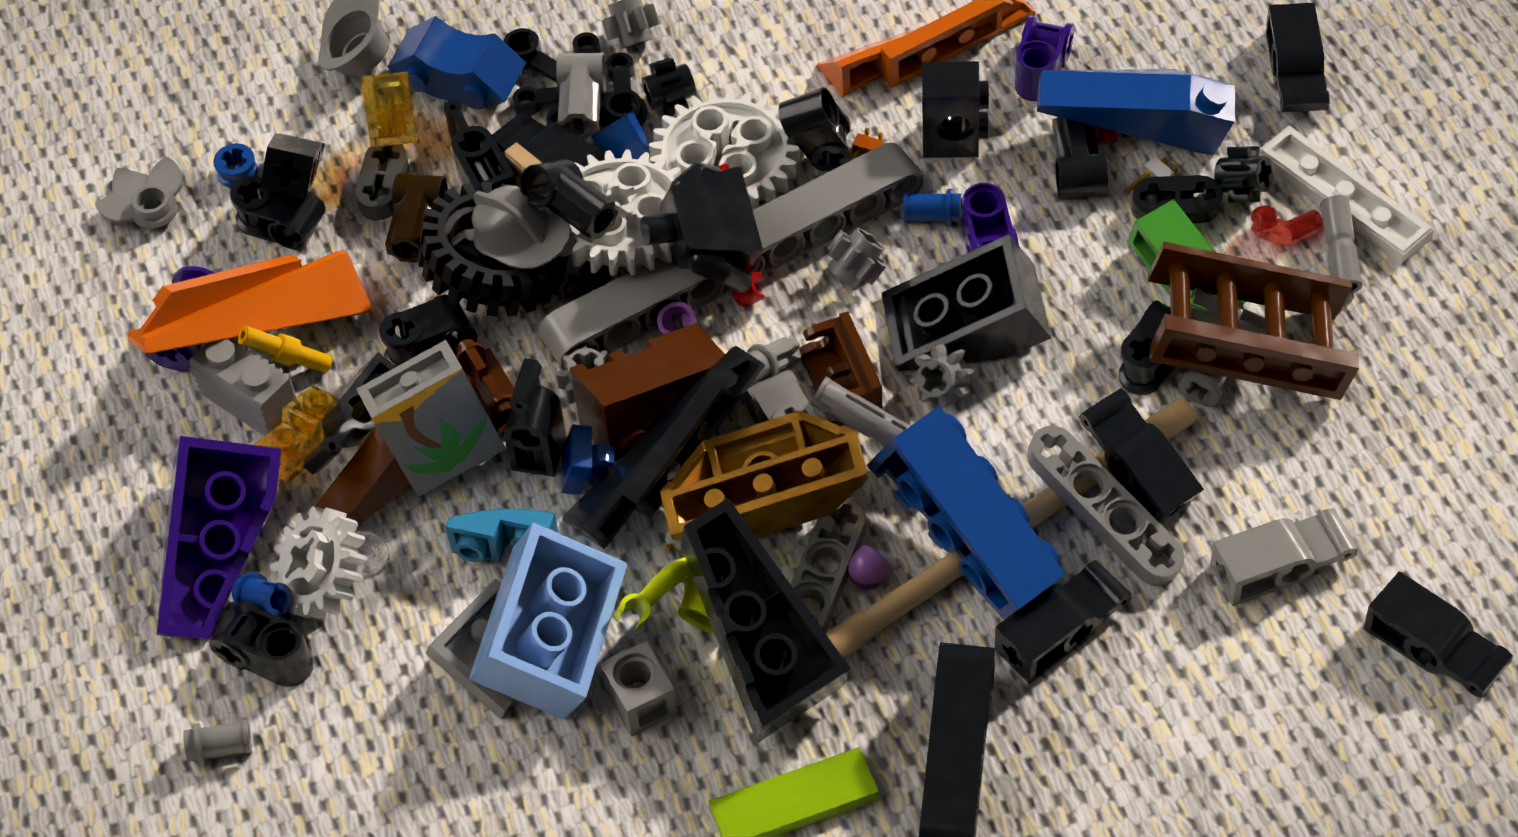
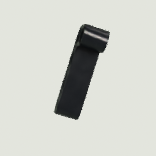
M940 642L919 837H976L988 714L992 701L991 690H993L995 673V649L992 647Z

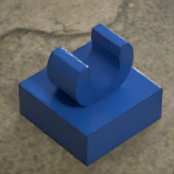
M572 424L562 449L561 493L577 495L582 494L587 479L599 481L609 471V467L614 466V447L608 444L592 445V426Z

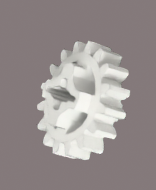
M313 506L310 509L309 515L300 512L296 514L295 528L289 526L283 528L286 539L283 544H275L274 550L280 554L279 561L270 565V570L279 574V578L274 583L286 584L291 589L293 601L289 613L306 618L312 617L325 620L327 612L334 614L341 612L340 599L352 601L354 598L350 587L353 582H362L363 577L356 571L358 565L367 561V556L358 554V548L365 542V537L354 533L358 523L355 520L346 518V513L327 507L322 509Z

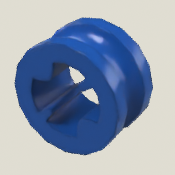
M234 143L220 148L214 156L213 163L218 180L228 188H231L236 181L243 177L257 176L258 174L254 153L250 147L244 144ZM242 162L244 165L239 168L236 163ZM232 164L236 169L230 170L228 166Z

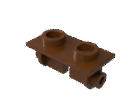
M465 339L456 347V358L465 374L473 380L493 417L491 422L497 433H503L511 411L509 403L514 387L490 348L484 350L480 343L474 342L472 339Z

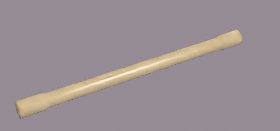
M1177 398L1147 418L1145 422L1155 425L1169 441L1196 422V414L1185 399ZM1102 451L1094 458L1112 475L1105 461V452ZM1086 476L1079 477L1073 481L1074 489L1081 496L1098 485L1094 479ZM1048 487L1022 506L1029 516L1028 524L1033 529L1066 507L1067 504ZM956 551L949 553L864 611L854 613L827 631L826 635L843 658L847 657L872 640L879 631L963 576L959 570V561L962 558Z

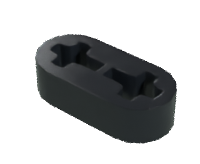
M1209 176L1150 177L1141 180L1135 186L1130 208L1137 220L1157 208H1150L1149 201H1146L1147 195L1151 194L1155 195L1157 202H1160L1159 207L1174 199L1193 224L1205 223L1216 218L1222 204L1223 191L1218 182ZM1194 193H1203L1204 200H1208L1207 206H1198L1197 200L1193 199Z

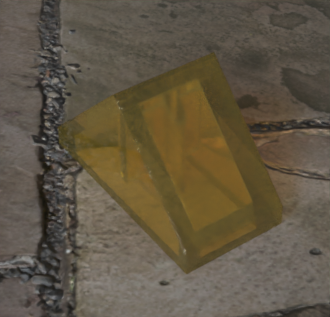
M408 72L361 76L370 146L417 143L421 113Z

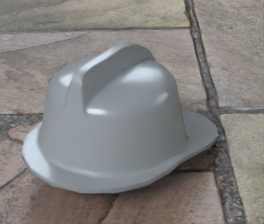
M333 0L325 14L322 25L318 63L323 70L333 71L337 69L344 75L359 77L366 82L374 79L377 66L389 48L388 36L378 21L379 0Z
M506 185L496 188L489 193L476 191L473 194L476 204L472 213V224L475 230L473 242L475 249L483 255L513 268L522 270L533 269L554 260L563 252L568 244L571 232L569 223L547 207L535 208L530 206L527 201L528 197L520 192L519 187Z

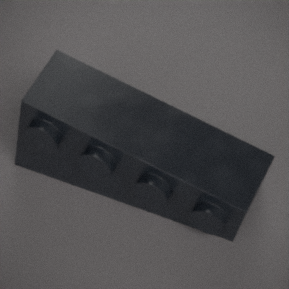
M729 498L684 525L681 541L682 551L756 742L759 743L842 688L851 668Z

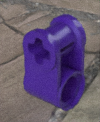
M1028 16L1016 53L1015 90L1021 98L1037 102L1038 81L1041 71L1063 69L1064 64L1068 61L1073 45L1074 24L1066 23L1063 27L1038 22L1036 16Z
M978 183L969 187L963 195L962 232L966 253L1008 234L1019 245L1016 230L1012 227L1003 191L990 183Z

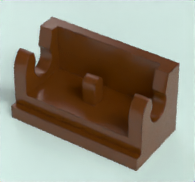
M849 312L840 313L837 318L814 324L805 329L803 335L806 341L824 336L819 341L810 342L799 347L801 360L815 392H817L827 376L843 388L883 409L882 384ZM825 413L829 422L838 426L846 425L839 421V419Z

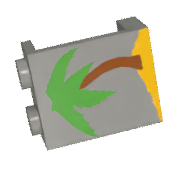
M446 340L357 388L373 422L417 497L443 485L445 482L506 449Z

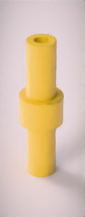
M245 325L238 335L239 344L267 353L272 361L289 367L298 364L325 374L329 371L332 364L331 355L305 347L301 344L300 339L283 333L274 336Z

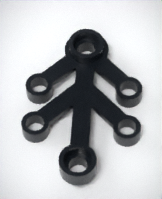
M519 28L505 36L503 41L526 62L523 69L531 67L557 83V61L541 52L539 37L534 31ZM580 33L572 41L574 53H600L599 39L593 33ZM585 45L592 46L589 49H581V47ZM614 53L606 61L607 74L613 80L614 92L609 93L606 91L605 94H601L599 125L605 124L608 126L623 116L634 113L640 126H642L647 120L648 112L644 100L631 90L630 78L634 75L633 59L627 53ZM619 65H624V66H626V67L623 68V69H615V68H614V67L619 66ZM521 87L517 89L512 96L514 110L517 114L524 111L532 116L542 106L559 105L557 87L541 89ZM526 99L533 100L527 104L520 103ZM558 108L552 109L547 114V125L558 121Z

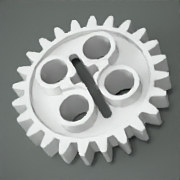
M728 89L724 99H718L713 91H709L708 101L703 103L697 97L691 96V108L687 109L682 105L676 104V118L663 115V128H655L653 130L654 142L649 143L650 163L654 164L658 160L665 158L667 161V171L679 167L681 173L695 162L718 167V161H720L719 166L727 163L730 168L741 167L752 210L759 207L761 199L766 202L776 199L775 190L787 193L789 191L788 179L797 178L796 165L800 164V148L785 134L779 118V107L769 110L768 98L766 97L754 104L751 100V92L747 91L738 100L734 99L732 89Z
M608 150L603 161H598L591 154L587 155L588 165L585 167L575 163L580 168L583 179L615 202L616 210L619 212L613 226L608 228L603 236L598 239L591 240L570 225L569 242L559 256L562 258L573 254V266L575 267L589 261L591 273H596L602 265L609 266L611 276H615L619 267L626 266L631 275H635L636 265L642 263L649 270H655L654 259L657 257L667 263L671 262L672 258L668 243L648 246L644 244L640 232V221L643 216L660 214V204L669 190L671 182L681 174V169L676 167L667 171V161L665 158L658 160L654 164L649 163L648 152L642 154L638 160L632 159L630 150H625L622 158L615 159L613 153Z

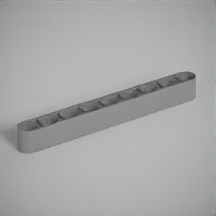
M886 143L754 209L753 214L763 252L752 268L746 271L750 274L760 272L763 276L833 240L839 230L847 233L902 205L904 193L919 194L922 191L926 181L925 175L898 144ZM657 258L654 260L655 270L651 271L643 265L636 269L635 275L627 273L552 311L540 322L538 335L561 368L565 370L562 356H570L574 351L581 349L582 346L594 349L599 353L606 350L610 354L659 329L657 325L658 313L665 305L671 302L686 303L694 311L730 293L732 290L720 283L693 273L691 269H679L673 264V260L667 263ZM682 315L673 317L674 321L681 318Z

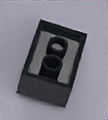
M1010 234L881 293L894 364L899 372L919 369L920 366L916 364L915 357L925 354L932 358V347L939 344H944L947 355L963 349L965 353L962 359L965 363L1008 358L1051 339L1035 265Z

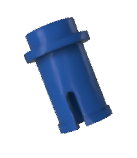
M947 189L946 194L904 193L903 215L905 223L946 222L947 227H952L953 222H962V193H953V189Z
M256 572L245 573L232 586L231 593L235 605L240 600L254 603L264 611L275 616H280L279 612L285 614L293 601L291 589L286 584L270 582L262 574Z

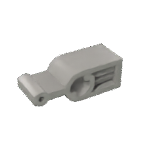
M1329 508L1315 516L1295 523L1291 519L1282 518L1214 541L1210 566L1231 605L1235 606L1303 582L1320 567L1337 561L1344 562L1355 557L1358 548L1335 508Z

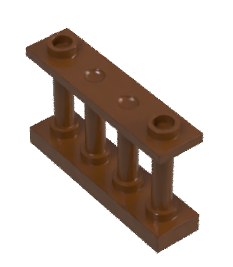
M1163 241L1149 270L1148 282L1170 286L1171 315H1164L1149 346L1150 362L1337 400L1343 398L1359 370L1358 353L1334 349L1332 319L1336 318L1352 289L1351 280ZM1195 288H1199L1205 293L1217 296L1218 324L1191 319L1190 290L1193 291ZM1237 300L1264 305L1266 334L1239 329ZM1285 310L1311 315L1313 344L1286 338Z

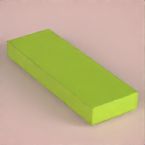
M858 747L711 799L708 803L720 837H779L879 801L880 798L877 785L861 749Z

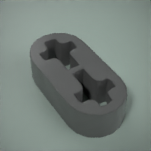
M391 139L380 140L373 143L365 153L355 188V197L361 215L367 219L374 221L384 220L393 215L392 190L395 177L398 173L409 172L407 153L400 142ZM388 158H393L388 162L386 171H382L380 165L385 164ZM379 188H383L385 195L379 196L378 201H370L377 197Z

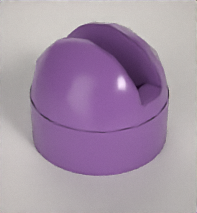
M671 302L665 305L657 316V325L661 335L676 330L673 317L682 315L683 327L697 323L693 309L683 302Z
M862 544L853 554L848 564V573L851 581L856 587L864 590L876 589L893 572L890 563L875 549L865 544Z

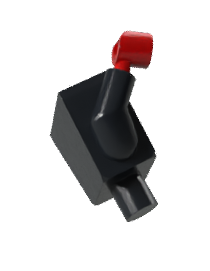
M701 162L693 163L671 182L670 188L660 204V214L643 216L641 218L640 232L642 240L646 246L668 243L673 264L679 269H691L693 273L722 284L732 290L733 297L739 305L748 307L765 299L764 294L759 293L755 288V285L763 282L762 274L760 272L750 274L746 271L750 270L763 252V247L741 167L730 168L727 163L719 167Z

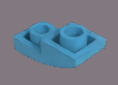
M494 509L466 513L448 518L445 526L452 553L470 562L488 560L500 563L506 546L513 549L514 545L533 522L559 533L555 513L526 509Z

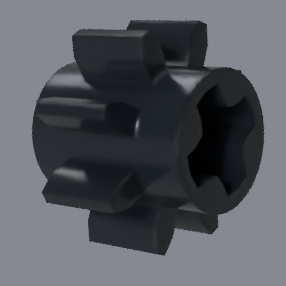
M667 58L649 64L652 74L642 77V87L650 108L655 110L662 107L664 114H668V116L675 114L676 104L689 109L686 99L696 96V87L688 65L685 63L676 66L674 58Z
M1259 146L1228 147V157L1220 158L1217 161L1214 170V180L1221 186L1223 193H1229V203L1260 202V192H1267L1271 188L1274 177L1273 165L1267 156H1259Z

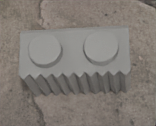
M233 338L206 343L189 361V365L192 366L191 370L194 372L193 376L196 377L195 382L198 383L197 387L200 389V394L268 439H272L299 412V403L289 373L283 374L282 368L276 369L275 364H269L268 359L262 360L260 354L255 355L253 350H247L246 346H241L238 341H233Z

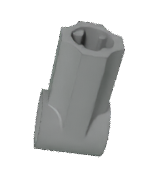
M558 54L556 62L557 89L559 94L558 124L585 140L591 134L599 131L601 94L606 92L605 54Z

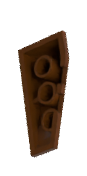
M466 375L474 391L476 392L481 404L483 405L487 415L492 421L493 417L489 409L487 408L483 398L481 397L477 387L475 386L473 380L468 375ZM377 427L319 499L315 507L322 509L327 507L347 514L346 518L357 521L359 526L410 485Z

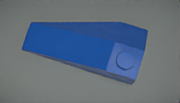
M1177 69L1042 70L1038 81L1036 112L1207 155H1214L1235 122V86L1220 80Z

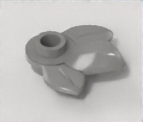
M169 157L161 159L153 167L149 175L117 168L112 181L114 195L97 201L95 203L96 209L102 217L111 222H135L137 225L149 229L162 227L172 221L177 214L178 205L175 197L183 186L182 173L178 165Z

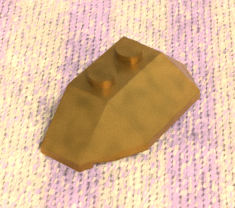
M796 411L702 441L680 467L671 482L668 481L661 489L660 494L669 533L673 540L682 541L684 525L729 498L758 538L831 515L869 479L858 436L854 429L845 426L840 427L819 417Z

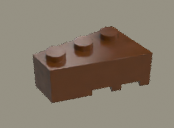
M697 323L649 339L645 345L647 349L627 356L622 350L610 353L607 358L609 362L600 366L587 369L582 363L570 367L579 424L592 426V439L596 444H608L614 447V462L623 457L725 355Z

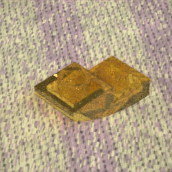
M314 385L282 408V424L254 444L281 449L279 478L289 483L305 469L303 467L305 458L326 439L322 429V419L338 397Z

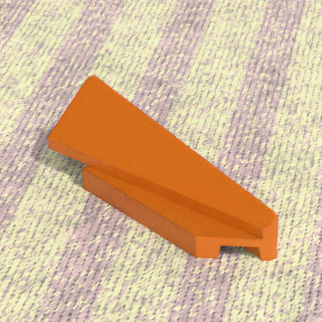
M974 0L927 25L817 63V67L842 96L879 78H882L890 88H893L921 74L922 62H944L1027 20L1029 15L1035 16L1036 12L1025 0Z
M344 250L336 251L303 266L299 258L290 254L162 286L152 300L156 308L140 329H131L127 338L128 342L144 353L151 354L236 338L245 325L268 332L368 313L371 311V303L348 252Z

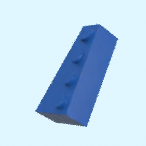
M938 406L894 437L867 464V467L877 478L886 473L899 489L894 497L907 512L914 508L925 516L928 520L929 537L940 549L943 548L949 553L957 552L962 558L959 561L961 573L1004 620L1066 575V573L1060 566L1061 560L1054 547L1049 542L1040 540L1028 524L1029 516L1024 507L1016 499L1009 498L997 482L998 476L992 464L983 456H978L966 441L967 435L962 424L957 418L951 414H946L942 407Z

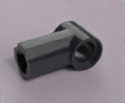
M1060 117L1053 119L1052 132L1057 155L1055 175L1059 199L1107 195L1108 173L1104 153H1099L1094 126Z
M563 159L530 165L524 169L520 176V192L528 197L527 201L530 206L535 208L547 207L589 239L601 238L607 229L613 226L619 212L615 208V202L585 181L580 168L573 161Z

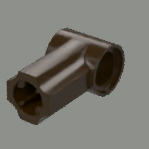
M398 173L396 175L392 190L394 212L385 242L387 254L396 257L401 262H418V247L424 215L427 208L431 209L432 202L437 197L444 199L445 191L448 190L446 177Z

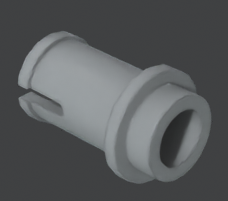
M248 720L201 728L200 723L193 724V729L183 731L184 748L188 762L198 761L199 765H205V759L252 753V740Z

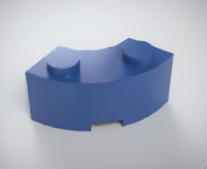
M434 16L409 28L387 68L400 77L402 84L412 91H423L431 96L448 101L456 99L461 104L472 109H482L484 106H493L506 102L526 62L495 33L482 36L464 33L450 27L437 16Z

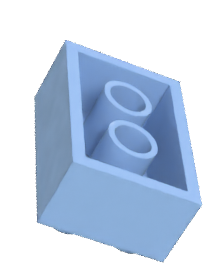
M533 522L512 549L468 680L565 720L587 696L628 563Z

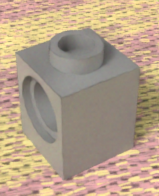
M647 640L634 647L620 648L613 652L608 659L599 663L604 689L631 737L678 715L675 688ZM634 682L646 683L640 688L627 687Z

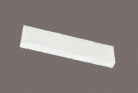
M1291 126L1286 127L1260 148L1259 156H1267L1271 160L1274 173L1320 206V202L1330 196H1346L1350 203L1354 231L1400 265L1433 238L1434 228Z

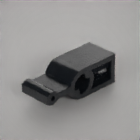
M1315 2L1269 5L1265 34L1273 80L1278 86L1281 112L1329 110V91L1327 90L1324 75V51Z
M453 99L445 102L444 113L456 169L462 185L471 183L475 191L480 190L481 182H491L492 191L501 187L502 184L517 186L515 175L492 134L481 126H468L459 101Z
M521 111L492 134L501 152L505 153V150L517 142L542 163L568 159L585 167L588 165L587 155L590 154L598 161H602L599 148L559 124L552 122L544 126L524 111Z
M275 133L267 146L260 188L307 198L314 184L319 162L322 161L325 143Z
M379 352L359 370L325 413L322 419V429L326 439L304 460L303 467L312 475L320 472L341 452L342 447L349 448L355 446L376 427L357 388L396 367Z
M525 358L509 403L511 411L504 430L511 470L555 477L567 437L561 402L557 394L541 386L539 376L542 365L538 360ZM531 451H533L535 462L532 461Z
M1122 388L1080 414L1079 419L1082 425L1093 435L1105 452L1106 464L1114 478L1159 523L1190 504L1204 490L1165 435L1155 425L1145 422L1132 404L1129 395Z
M1097 560L1088 563L1080 573L1064 585L1061 583L1051 585L995 627L994 649L1026 682L1031 684L1085 643L1094 633L1099 623L1115 611L1124 608L1131 601L1132 593Z
M1400 571L1368 606L1363 627L1365 631L1427 672L1434 674L1444 672L1465 686L1467 691L1474 696L1482 698L1512 661L1513 655L1506 648L1495 645L1475 632L1465 614Z

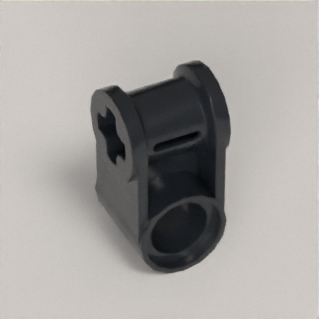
M821 87L779 104V118L785 134L792 142L796 143L810 160L813 167L820 171H832L852 160V151L847 144L846 137L850 133L851 122L849 117L836 104L827 88Z
M259 176L243 177L233 184L230 190L232 205L238 210L236 221L240 231L248 236L278 243L282 247L299 251L306 247L326 210L323 201L312 192H309L307 198L260 188L261 177Z
M444 294L436 296L426 303L387 316L380 323L379 327L381 341L387 346L384 357L397 367L408 361L406 350L411 352L413 358L446 340L456 356V347L461 341L472 339L474 342H477L478 335L460 303L454 306L447 302L448 295ZM396 326H399L400 337L396 335Z
M1157 300L1152 302L1147 308L1140 322L1124 339L1121 345L1123 363L1119 369V382L1124 389L1136 395H1147L1156 391L1175 368V366L1150 362L1149 346L1164 315H1171L1170 307Z
M240 600L235 606L234 613L236 615L222 634H215L209 641L212 651L224 662L238 669L248 670L284 687L303 683L313 670V658L300 628L293 622L270 614L254 603Z

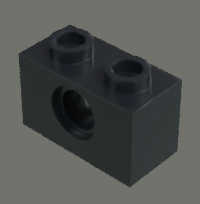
M979 61L922 62L923 158L979 157V140H988V112H979V109H989V81H979Z

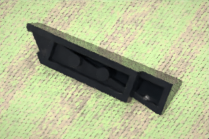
M737 346L732 347L563 516V521L605 549L634 510L650 520L662 505L661 489L668 481L671 482L680 467L701 442L712 438L765 367L764 363Z

